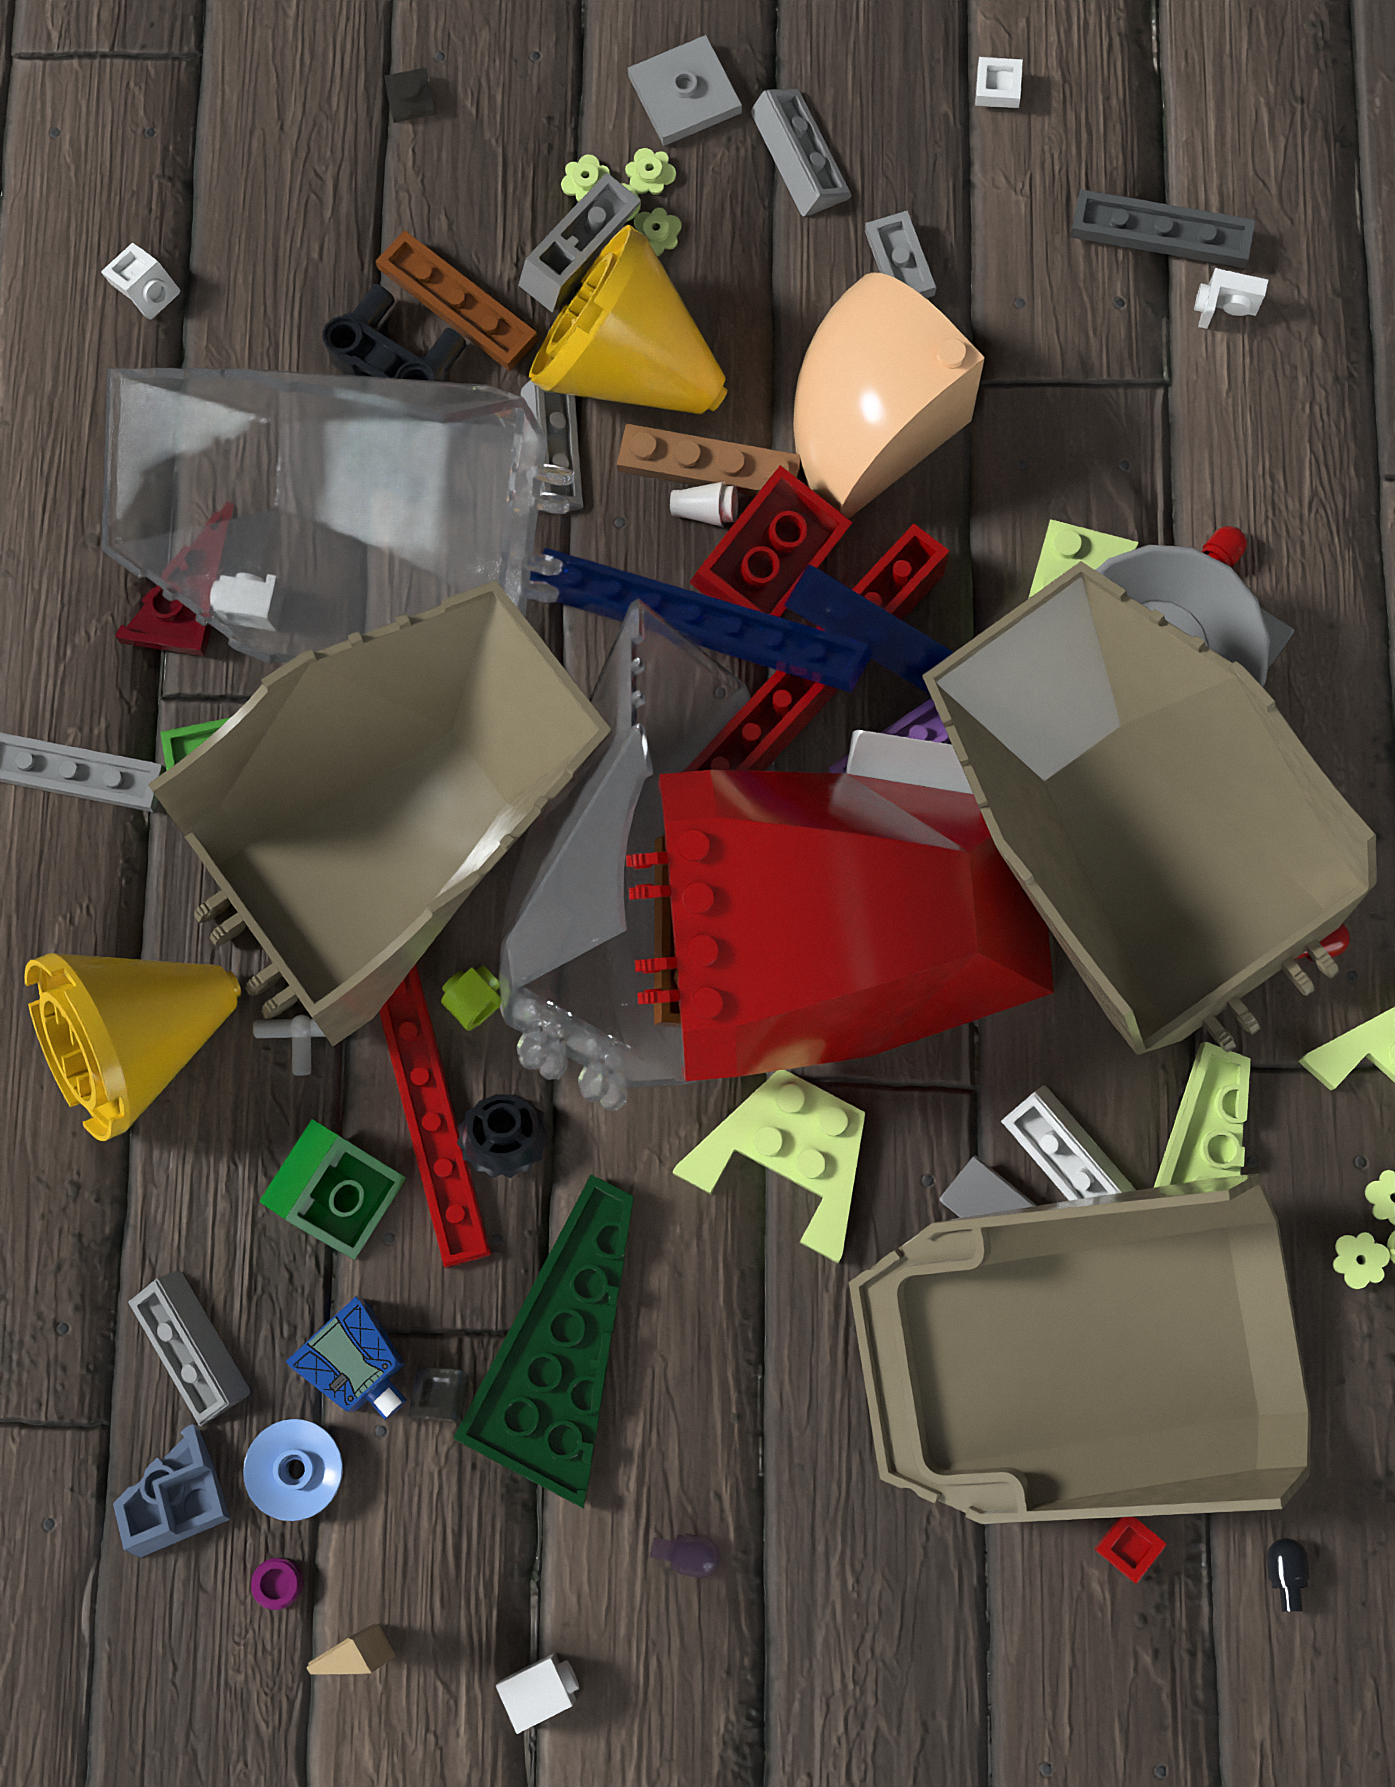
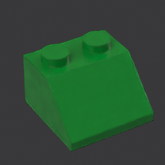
M311 1119L259 1202L284 1220L355 1260L403 1185L406 1177Z

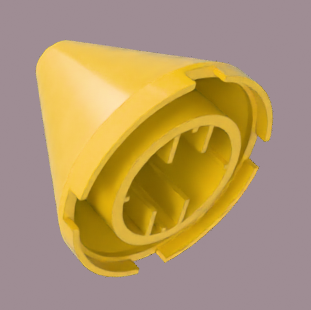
M626 225L610 240L580 280L583 283L569 306L565 304L535 357L529 373L530 381L547 392L695 414H703L707 409L713 412L719 407L727 394L728 389L723 386L726 377L647 237L630 225Z
M49 953L30 960L25 968L26 986L38 983L40 999L29 1003L28 1006L38 1040L50 1070L70 1108L82 1104L93 1118L83 1121V1126L93 1137L100 1141H106L123 1134L130 1128L236 1009L237 998L241 996V988L235 974L232 971L226 972L220 965Z

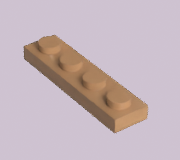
M626 424L617 461L618 472L694 486L725 481L727 486H736L739 494L756 496L780 465L798 478L801 458L799 454Z

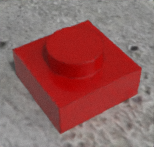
M1134 1516L1118 1517L1094 1550L1129 1580L1137 1584L1167 1544Z

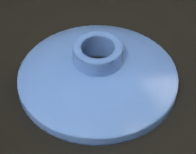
M283 1420L264 1429L250 1445L244 1461V1483L253 1503L265 1514L284 1521L302 1520L319 1513L332 1501L342 1480L343 1463L338 1445L324 1428L307 1420ZM296 1459L300 1460L305 1466V1472L299 1479L293 1478L289 1473V1465Z

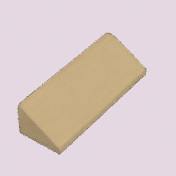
M374 1623L308 1663L309 1666L306 1668L310 1674H371L396 1656L379 1624L375 1625Z

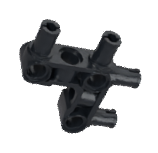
M374 283L353 313L347 312L342 316L331 319L325 325L322 339L332 363L338 370L357 383L363 381L383 394L366 419L360 418L352 429L343 446V455L353 478L359 484L375 488L386 486L414 505H418L425 498L430 485L426 479L401 465L400 461L432 418L437 416L466 435H469L475 429L480 420V411L451 394L447 384L448 376L446 373L463 350H465L467 342L459 333L446 327L425 357H418L374 329L391 306H393L395 300L387 289ZM344 341H354L350 347L338 348ZM416 385H427L423 392H409ZM363 455H376L375 459L370 463H357Z

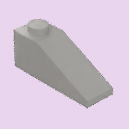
M606 172L526 258L518 286L553 313L579 285L580 280L601 251L621 230L639 206L641 199Z

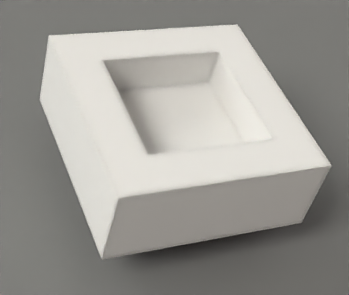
M979 57L975 106L1019 108L1023 59Z

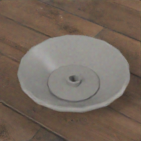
M1147 545L1111 557L1096 569L1097 572L1127 591V595L1151 611L1154 609L1164 614L1165 620L1191 637L1194 635L1205 641V646L1231 663L1236 661L1244 666L1262 687L1264 686L1267 676L1270 637L1257 597L1230 566L1193 547Z

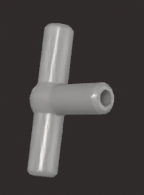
M297 1015L292 1019H260L253 1022V1035L255 1038H292V1073L297 1076L309 1075L311 1073V1037H326L313 1018L306 1015Z

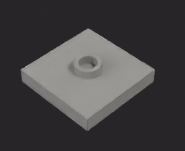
M706 35L628 67V77L663 146L742 113V104Z

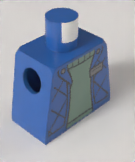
M355 1296L285 1361L293 1370L347 1412H355L368 1400L383 1419L386 1420L407 1401L404 1395L390 1381L405 1363L364 1298Z

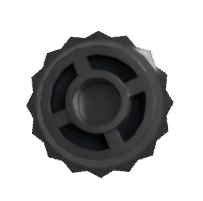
M496 1094L479 1100L475 1107L465 1112V1118L458 1126L460 1136L457 1145L463 1150V1160L471 1162L475 1172L485 1171L492 1178L499 1175L512 1178L518 1172H529L533 1163L542 1160L543 1150L550 1145L547 1136L550 1127L544 1120V1112L537 1109L531 1100L521 1099L515 1094Z

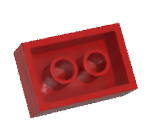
M780 465L697 570L689 583L761 639L772 628L853 522Z

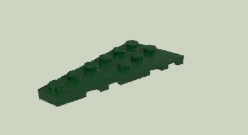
M592 1174L586 1182L453 1437L454 1440L582 1509L585 1508L635 1199L634 1196Z

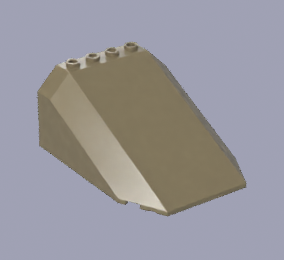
M1258 1173L1199 1180L937 1221L927 1226L918 1235L898 1249L893 1250L874 1266L849 1282L880 1479L899 1488H910L919 1497L936 1503L939 1501L966 1513V1518L977 1523L992 1524L1283 1509L1310 1476L1311 1411L1278 1217Z

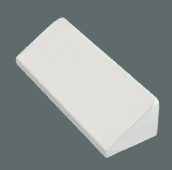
M863 730L852 731L847 774L973 794L952 745Z
M1043 1085L1001 1120L1069 1201L1136 1190L1046 1086Z

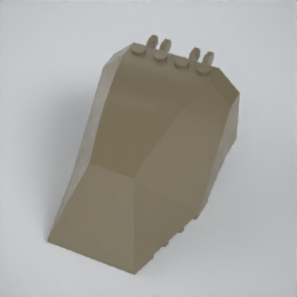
M1080 561L923 675V679L996 848L1108 1019L1137 1055L1180 1042L1203 1025L1219 1046L1228 1053L1236 1045L1230 1032L1223 1028L1215 1018L1222 1011L1229 1007L1242 1029L1253 1035L1261 1028L1255 1017L1240 1000L1247 993L1281 969H1283L1289 980L1304 996L1313 992L1315 988L1311 978L1294 961L1306 951L1318 969L1328 978H1332L1340 972L1337 964L1319 942L1340 927L1377 883L1376 834L1328 779L1276 707L1275 700L1244 666L1236 661L1231 663L1205 646L1204 640L1196 635L1191 637L1165 620L1164 614L1156 609L1151 611L1128 596L1124 588Z
M496 580L441 600L442 605L408 617L406 613L395 617L397 622L360 635L359 631L348 635L349 640L317 652H313L312 649L302 652L261 680L263 684L223 726L176 765L148 784L222 889L195 909L194 917L199 923L209 922L225 912L230 904L238 912L217 926L211 932L210 940L215 946H221L240 935L248 926L273 962L256 976L249 979L245 990L250 996H256L275 985L282 976L289 984V987L269 999L262 1006L261 1012L266 1019H273L281 1015L282 1012L291 1008L299 999L332 1046L372 1020L476 885L612 734V729Z

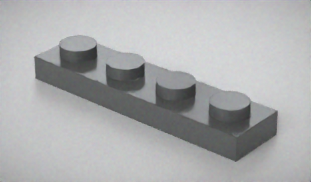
M1080 189L1070 237L1245 268L1249 260L1256 220Z

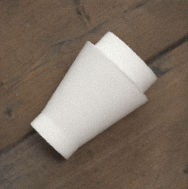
M725 481L684 490H672L670 496L671 516L683 517L722 527L725 526L726 522H736L738 515L736 486H727Z

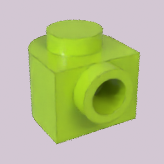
M484 965L477 970L471 967L466 973L463 970L457 972L442 987L445 994L442 997L441 1003L467 1031L483 1023L505 1003V1000L496 992L502 984Z

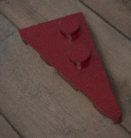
M225 501L224 505L219 510L214 511L203 524L206 530L190 549L185 547L162 575L161 582L155 588L150 589L142 599L144 606L127 627L123 625L119 627L115 636L119 643L205 656L214 617L213 610L210 607V595L213 585L220 583V579L223 577L238 511L234 502Z

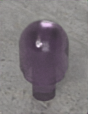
M687 1533L684 1535L677 1534L675 1541L654 1537L650 1551L651 1558L670 1561V1570L677 1571V1574L696 1578H705L712 1575L717 1570L721 1558L718 1546L711 1539Z

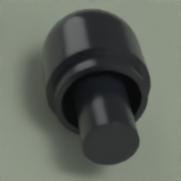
M1282 1538L1271 1544L1268 1549V1579L1272 1583V1588L1280 1589L1282 1612L1303 1611L1300 1588H1307V1580L1310 1579L1308 1556L1304 1547L1299 1542L1289 1538Z

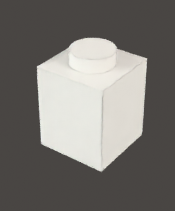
M553 1653L500 1680L496 1688L518 1734L572 1707L576 1701L573 1692L579 1689V1684L569 1662L565 1660L560 1663L556 1653Z

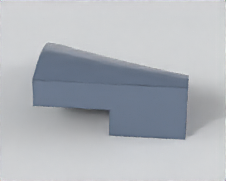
M195 1424L185 1427L180 1432L184 1437L162 1460L157 1457L145 1469L141 1481L134 1486L128 1487L113 1503L124 1551L141 1558L230 1520L213 1462L201 1432Z

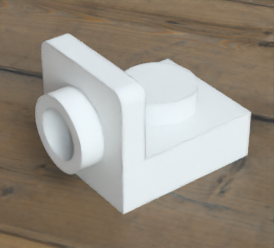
M133 242L101 271L108 282L130 298L148 319H153L180 293V289L161 264Z
M1215 268L1209 285L1201 283L1194 306V310L1201 312L1198 327L1208 328L1215 307L1222 308L1228 314L1235 316L1247 314L1256 316L1265 297L1268 280Z

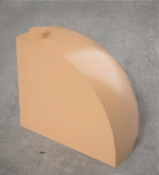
M868 273L841 296L818 327L807 349L798 376L794 400L793 430L796 453L801 458L800 464L806 478V484L848 519L972 421L985 358L929 300L894 277L882 273Z

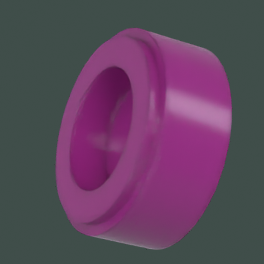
M276 1557L264 1561L256 1568L251 1579V1591L255 1600L261 1606L270 1610L283 1609L293 1604L301 1595L304 1585L303 1574L299 1566L294 1561L285 1557Z

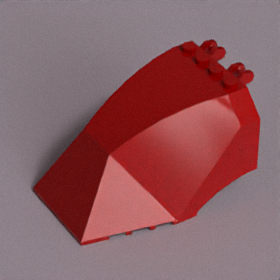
M703 770L659 775L657 787L658 795H662L666 852L626 855V866L633 867L634 869H647L656 865H668L669 885L638 884L628 889L629 900L670 897L675 957L635 960V972L641 971L643 974L659 973L663 969L676 968L678 989H645L643 992L637 993L638 1005L679 1001L684 1065L681 1066L685 1081L739 1077L871 1057L1054 993L1048 926L996 848L974 794L847 773Z

